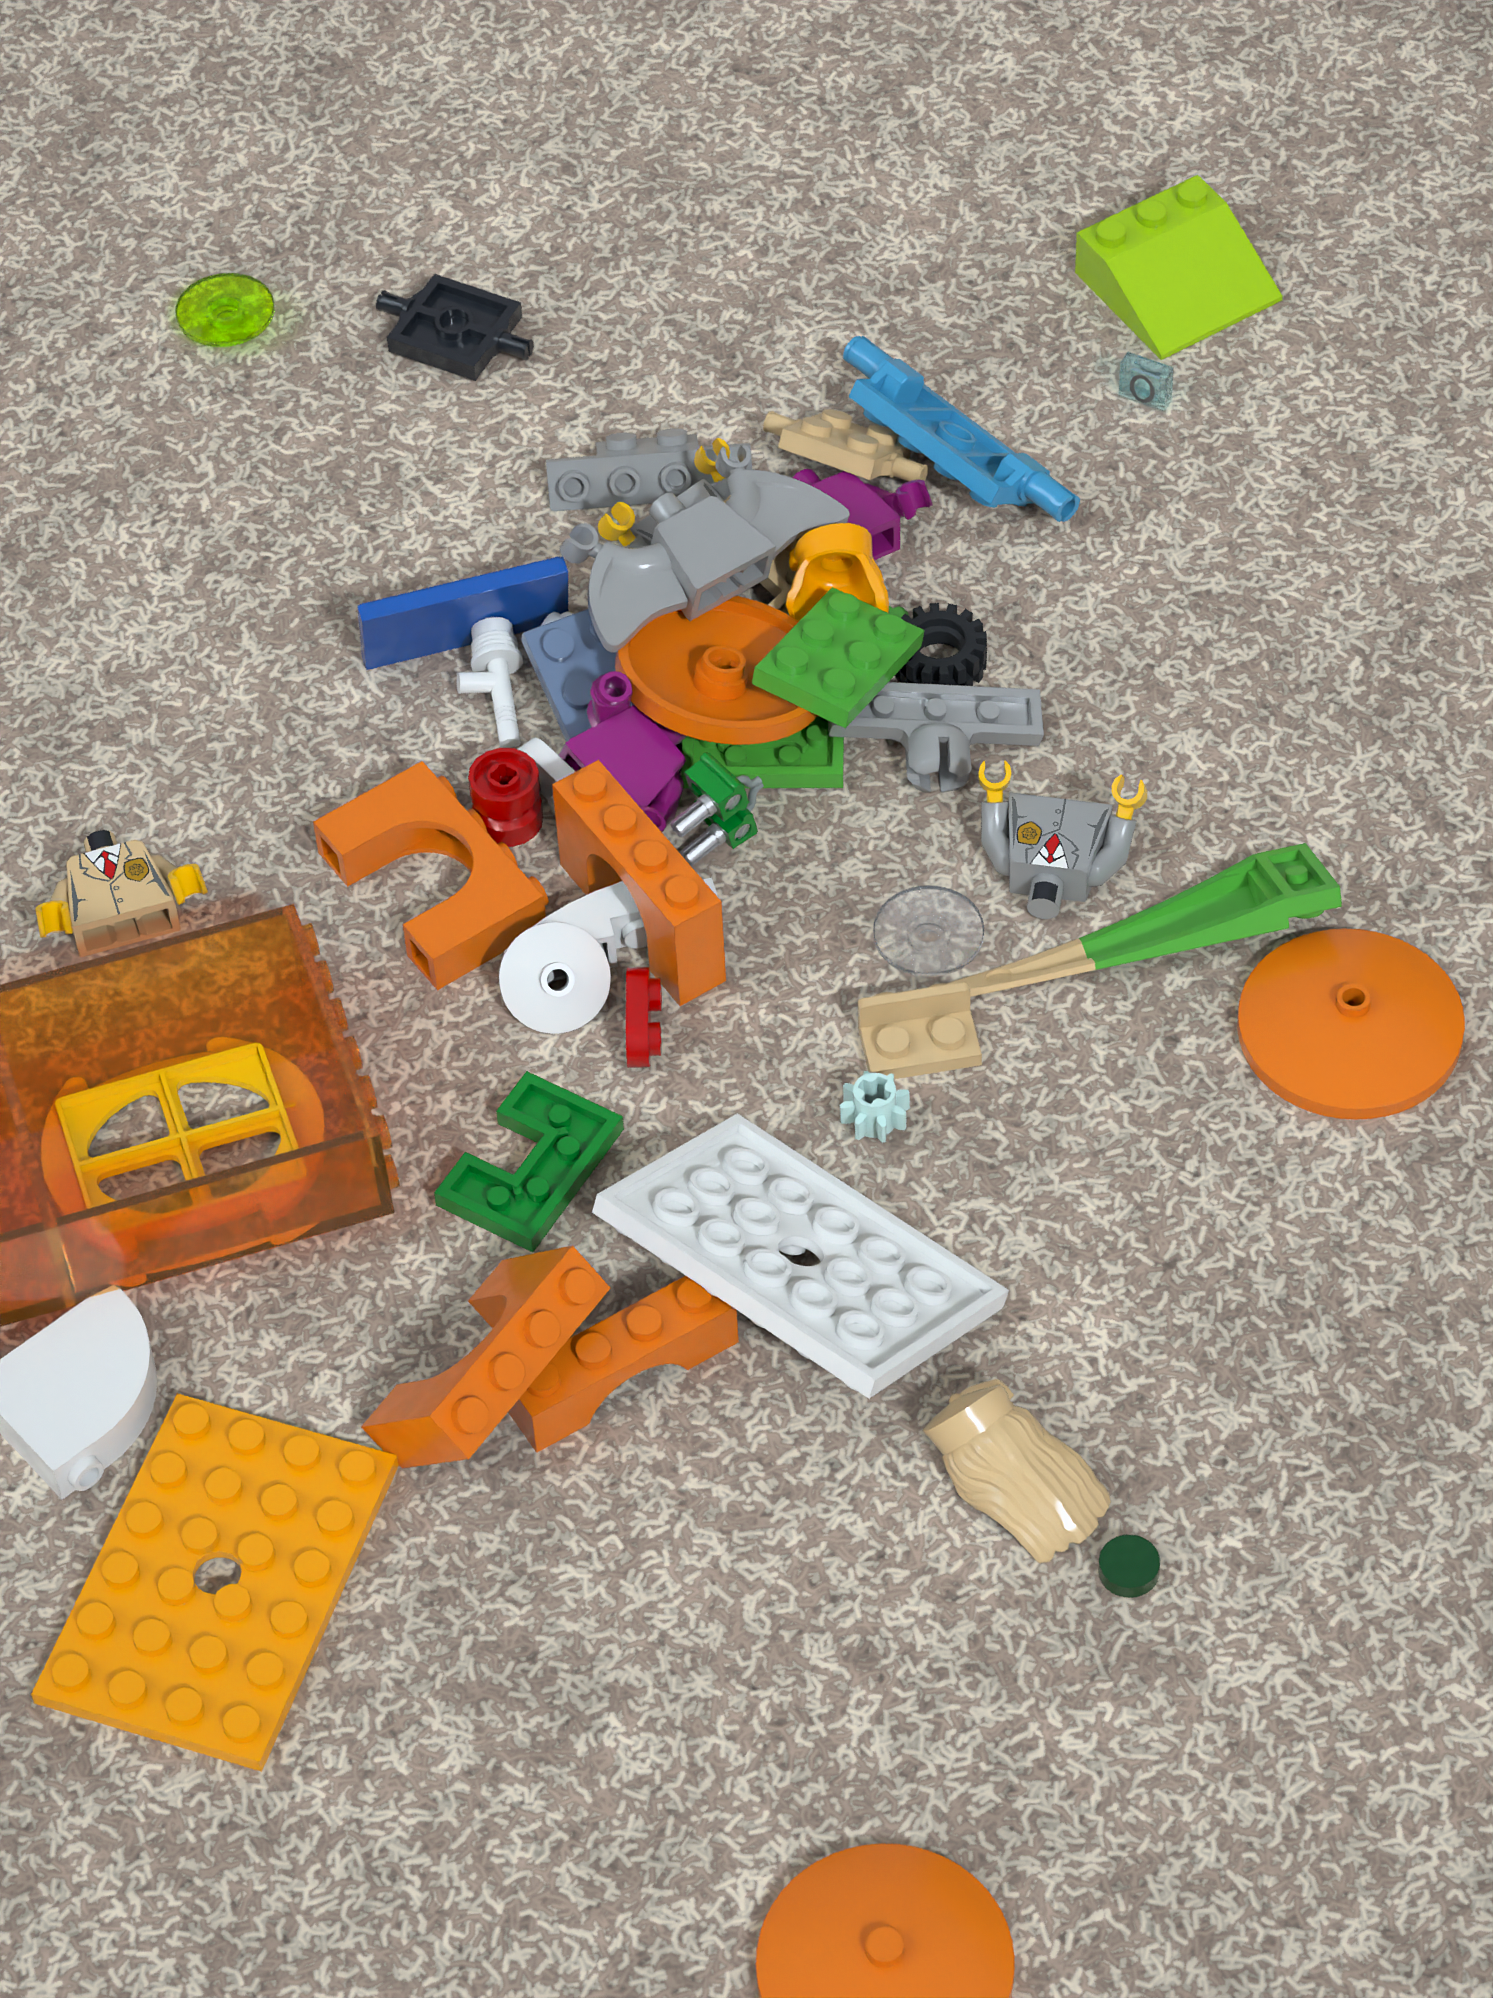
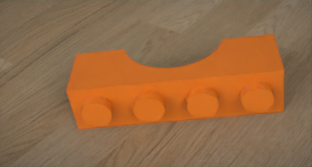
M685 1275L569 1338L508 1413L536 1453L589 1425L594 1413L605 1398L634 1375L646 1369L664 1364H675L689 1370L738 1343L737 1310L720 1298L708 1293L704 1287Z

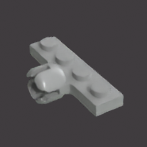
M888 682L846 728L828 721L829 736L893 739L899 741L905 748L907 779L916 789L930 793L929 773L938 771L941 793L956 791L966 784L969 779V773L972 771L971 744L1040 745L1044 736L1040 689Z

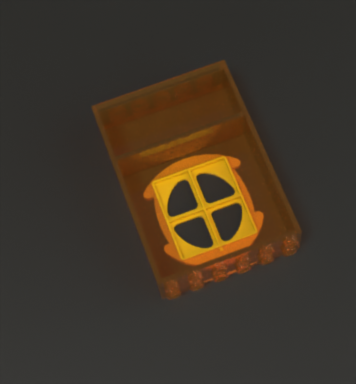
M294 904L0 985V1327L75 1306L87 1298L117 1289L127 1291L395 1213L391 1189L400 1187V1182L392 1155H384L383 1150L393 1148L388 1125L383 1114L376 1115L371 1112L372 1109L378 1108L372 1082L368 1074L364 1076H358L356 1070L363 1069L357 1042L354 1036L343 1037L342 1032L348 1030V1023L342 1002L339 997L331 1000L328 997V994L334 992L326 960L315 962L314 957L320 955V950L312 923L301 924ZM190 1083H223L250 1090L264 1098L270 1106L263 1110L192 1129L188 1125L178 1091L182 1086ZM151 1095L158 1098L169 1130L167 1137L93 1158L89 1156L88 1150L95 1135L115 1113L141 1097ZM266 1132H276L281 1136L279 1147L274 1156L208 1175L204 1173L200 1155L207 1149ZM168 1160H173L180 1164L185 1178L184 1182L120 1200L109 1197L98 1187L99 1183L105 1178Z

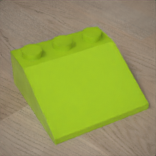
M1198 174L1076 232L1075 274L1160 360L1220 332L1283 299L1281 292L1227 202Z

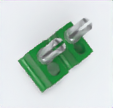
M708 752L703 753L700 760L684 772L690 790L698 799L670 823L672 830L680 837L686 835L702 821L709 826L703 834L680 851V854L690 866H693L715 847L720 846L724 842L734 849L757 834L758 829L751 811L755 807L758 791L764 787L759 776L752 780L745 775L735 777L713 755ZM744 785L748 788H751L748 797Z

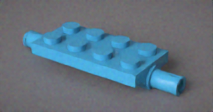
M856 336L847 344L843 353V359L869 378L856 379L848 397L864 408L863 414L867 419L878 425L889 427L899 435L898 441L904 447L917 453H923L934 461L933 467L938 473L949 479L959 480L970 489L969 495L975 501L991 508L1001 504H1015L1025 507L1029 503H1035L1058 522H1065L1075 514L1080 504V498L1052 478L1050 471L1028 454L1015 453L924 384V377L904 361L892 358L865 336Z

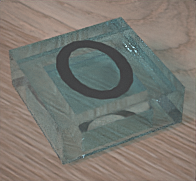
M1127 352L1120 362L1118 396L1165 412L1172 401L1174 367Z

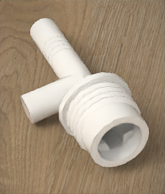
M501 617L485 618L475 623L471 628L473 640L471 643V668L473 672L457 673V691L459 694L491 692L500 748L518 747L521 743L510 674L516 672L522 666V653L518 649L517 638L513 634L512 623L509 620Z

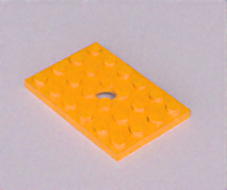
M177 1393L31 1693L34 1704L262 1772L398 1469L397 1456ZM214 1558H228L236 1562L241 1568V1577L237 1584L226 1585L220 1588L216 1594L204 1592L195 1584V1574L206 1561Z

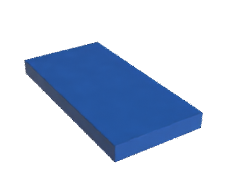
M558 556L359 604L357 607L361 654L365 668L369 670L469 646L473 641L471 628L475 623L485 618H505L512 623L513 634H518L540 627L545 618L552 612L560 614L568 612V569L564 557Z

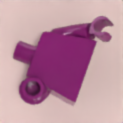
M804 469L792 477L821 490L849 510L847 523L862 526L870 532L874 560L900 550V518L911 519L916 515V509L929 508L933 505L925 481L919 479L902 484L892 493L871 484L863 483L857 476L846 471L821 480L812 469Z
M611 671L599 676L592 683L590 690L591 700L587 707V716L591 728L568 740L558 756L575 772L599 760L658 829L663 832L665 827L675 819L684 789V782L679 772L686 763V759L676 745L687 736L654 722L635 705L630 707L632 697L630 680L621 672Z

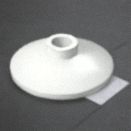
M547 922L528 928L511 942L500 964L499 986L505 1005L521 1023L543 1033H566L584 1026L601 1010L610 989V967L604 950L589 933L568 923ZM554 969H562L567 975L565 986L558 990L551 989L547 984V976Z

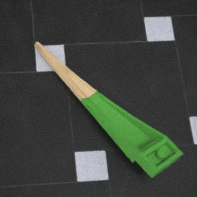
M1306 843L1261 852L1245 858L1213 877L1161 903L1098 931L1028 958L946 984L967 982L971 997L1288 929L1289 918H1314L1321 915L1324 910L1342 907L1341 890L1339 884Z

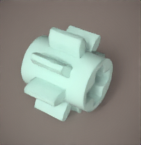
M864 1071L863 1076L858 1078L854 1085L850 1083L843 1085L840 1122L841 1124L854 1123L855 1139L860 1140L866 1136L878 1138L884 1143L886 1142V1135L894 1128L898 1130L906 1129V1111L910 1109V1093L906 1089L896 1091L894 1074L890 1073L886 1076L881 1073Z

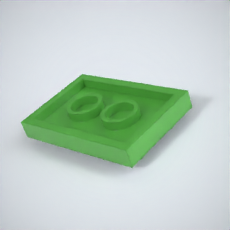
M832 587L755 666L752 684L846 728L920 649L925 630L904 621L896 615L889 614L865 603L851 594Z

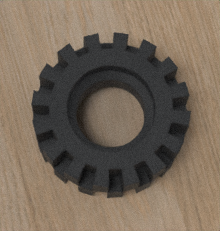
M930 603V612L925 613L922 607L918 606L913 609V619L906 613L901 617L904 621L925 630L920 649L895 674V678L900 676V683L973 686V681L980 683L983 678V670H986L987 634L986 631H983V623L979 618L973 621L972 612L965 609L958 615L957 605L949 603L946 611H939V603ZM933 644H946L956 648L959 652L947 658H932L922 654L920 650Z

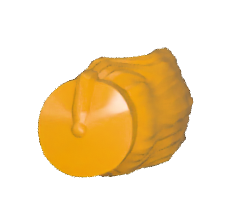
M851 523L824 525L804 534L796 543L795 548L790 551L789 566L796 573L791 588L787 593L786 607L789 616L798 622L832 587L851 594L857 599L889 613L888 591L884 584L882 572L873 559L871 534L864 527Z

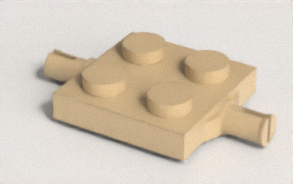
M825 409L822 413L812 417H805L803 420H794L777 414L774 411H769L763 423L764 432L781 436L778 448L868 480L886 475L890 478L895 476L907 481L918 479L925 481L928 474V465L909 460L911 450L904 447L898 441V434L892 429L879 425H870L868 428L852 423L851 415L842 411Z

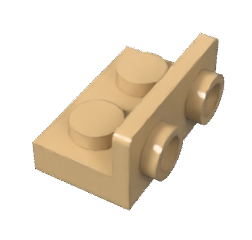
M939 983L928 988L897 993L883 992L872 997L859 999L858 1031L868 1072L881 1073L886 1076L892 1073L894 1074V1079L982 1065V1053L970 1011L971 993L968 983Z

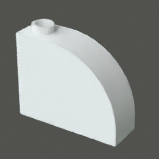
M113 1281L107 1283L0 1359V1434L61 1500L75 1490L85 1491L99 1481L104 1469L121 1457L141 1434L154 1406L157 1390V1372L147 1329L135 1304Z

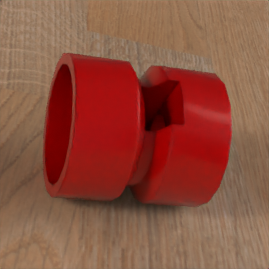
M497 748L477 757L470 766L468 775L472 809L480 815L486 826L487 833L497 844L503 842L508 847L525 844L537 835L543 823L539 770L535 760L526 752L515 748Z

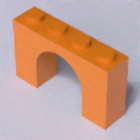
M597 760L552 784L560 865L585 895L621 881L624 882L637 905L647 935L650 972L655 978H661V985L677 1004L682 1006L725 982L726 968L722 901L612 774Z
M423 761L313 821L318 853L347 887L392 861L415 853L427 852L449 856L462 863L471 872L469 879L457 893L402 924L407 956L437 991L502 954L518 935L546 917L545 906L548 905L549 901L541 883L534 876L526 877L518 868L516 859L509 847L503 842L497 844L487 833L486 826L480 815L472 808L466 810L457 800L456 793L450 782L443 775L436 777Z
M573 1245L502 1260L468 1300L474 1309L493 1328L490 1333L468 1355L441 1374L425 1380L397 1384L361 1428L384 1452L396 1455L398 1465L401 1468L470 1459L611 1287Z

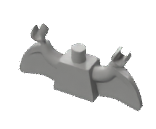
M740 445L737 451L740 463L730 461L727 458L725 447H722L715 465L718 473L722 477L727 478L730 498L726 503L718 497L708 496L686 508L673 493H666L660 496L649 510L651 517L658 523L654 528L651 545L640 548H626L609 541L603 545L598 542L596 529L590 524L581 523L573 528L569 534L571 538H566L562 543L560 553L567 561L577 564L584 562L589 556L595 558L588 583V609L592 624L603 647L609 652H617L646 624L661 615L682 610L685 617L691 621L767 579L772 560L788 545L815 528L829 524L847 523L849 510L826 493L802 481L769 471L746 470L751 459V450L746 445Z

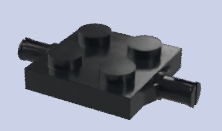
M435 273L421 291L408 299L382 290L381 294L378 295L376 309L399 317L398 323L387 336L388 352L474 381L478 379L491 359L498 355V353L505 352L523 360H528L529 356L531 357L533 353V340L511 334L523 317L522 305L519 301Z

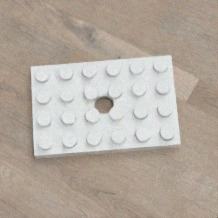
M738 1113L599 1192L592 1213L613 1226L619 1233L628 1236L659 1257L662 1262L674 1267L704 1287L708 1293L720 1298L750 1318L754 1324L765 1328L796 1349L803 1357L814 1361L842 1380L849 1388L860 1392L867 1398H871L1003 1309L1009 1292L1001 1284ZM807 1249L819 1258L820 1263L814 1266L797 1265L790 1262L779 1250L786 1254L799 1255Z

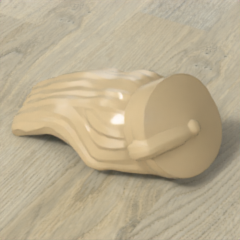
M1000 1380L986 1381L970 1386L959 1394H952L949 1398V1404L922 1431L943 1454L942 1459L958 1495L976 1510L990 1516L1014 1535L1020 1545L1038 1563L1050 1562L1054 1557L1055 1551L1064 1552L1068 1550L1069 1543L1078 1545L1094 1532L1099 1525L1097 1517H1103L1111 1503L1110 1495L1105 1486L1097 1479L1092 1468L1076 1451L1045 1430L1029 1410L1020 1406H1014L1010 1401L1014 1394Z

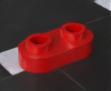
M627 967L626 969L627 1068L650 1067L651 1056H661L662 1053L661 1022H651V1012L662 1011L661 978H650L649 967Z

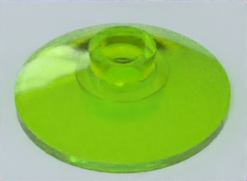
M220 273L204 277L186 288L177 301L175 315L180 330L189 339L211 347H230L248 342L264 332L273 319L275 305L270 290L258 279L239 273Z

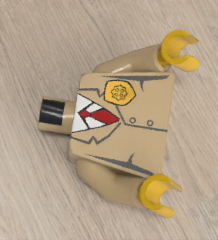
M99 830L91 833L84 840L86 853L71 856L66 862L67 878L57 883L50 901L38 905L35 911L40 938L47 937L46 935L51 932L61 933L65 931L66 934L73 933L79 957H84L180 931L175 899L177 904L180 905L185 903V899L190 898L195 893H202L204 895L208 893L199 865L186 864L177 867L160 855H150L142 841L131 840L118 844L114 833L107 830Z

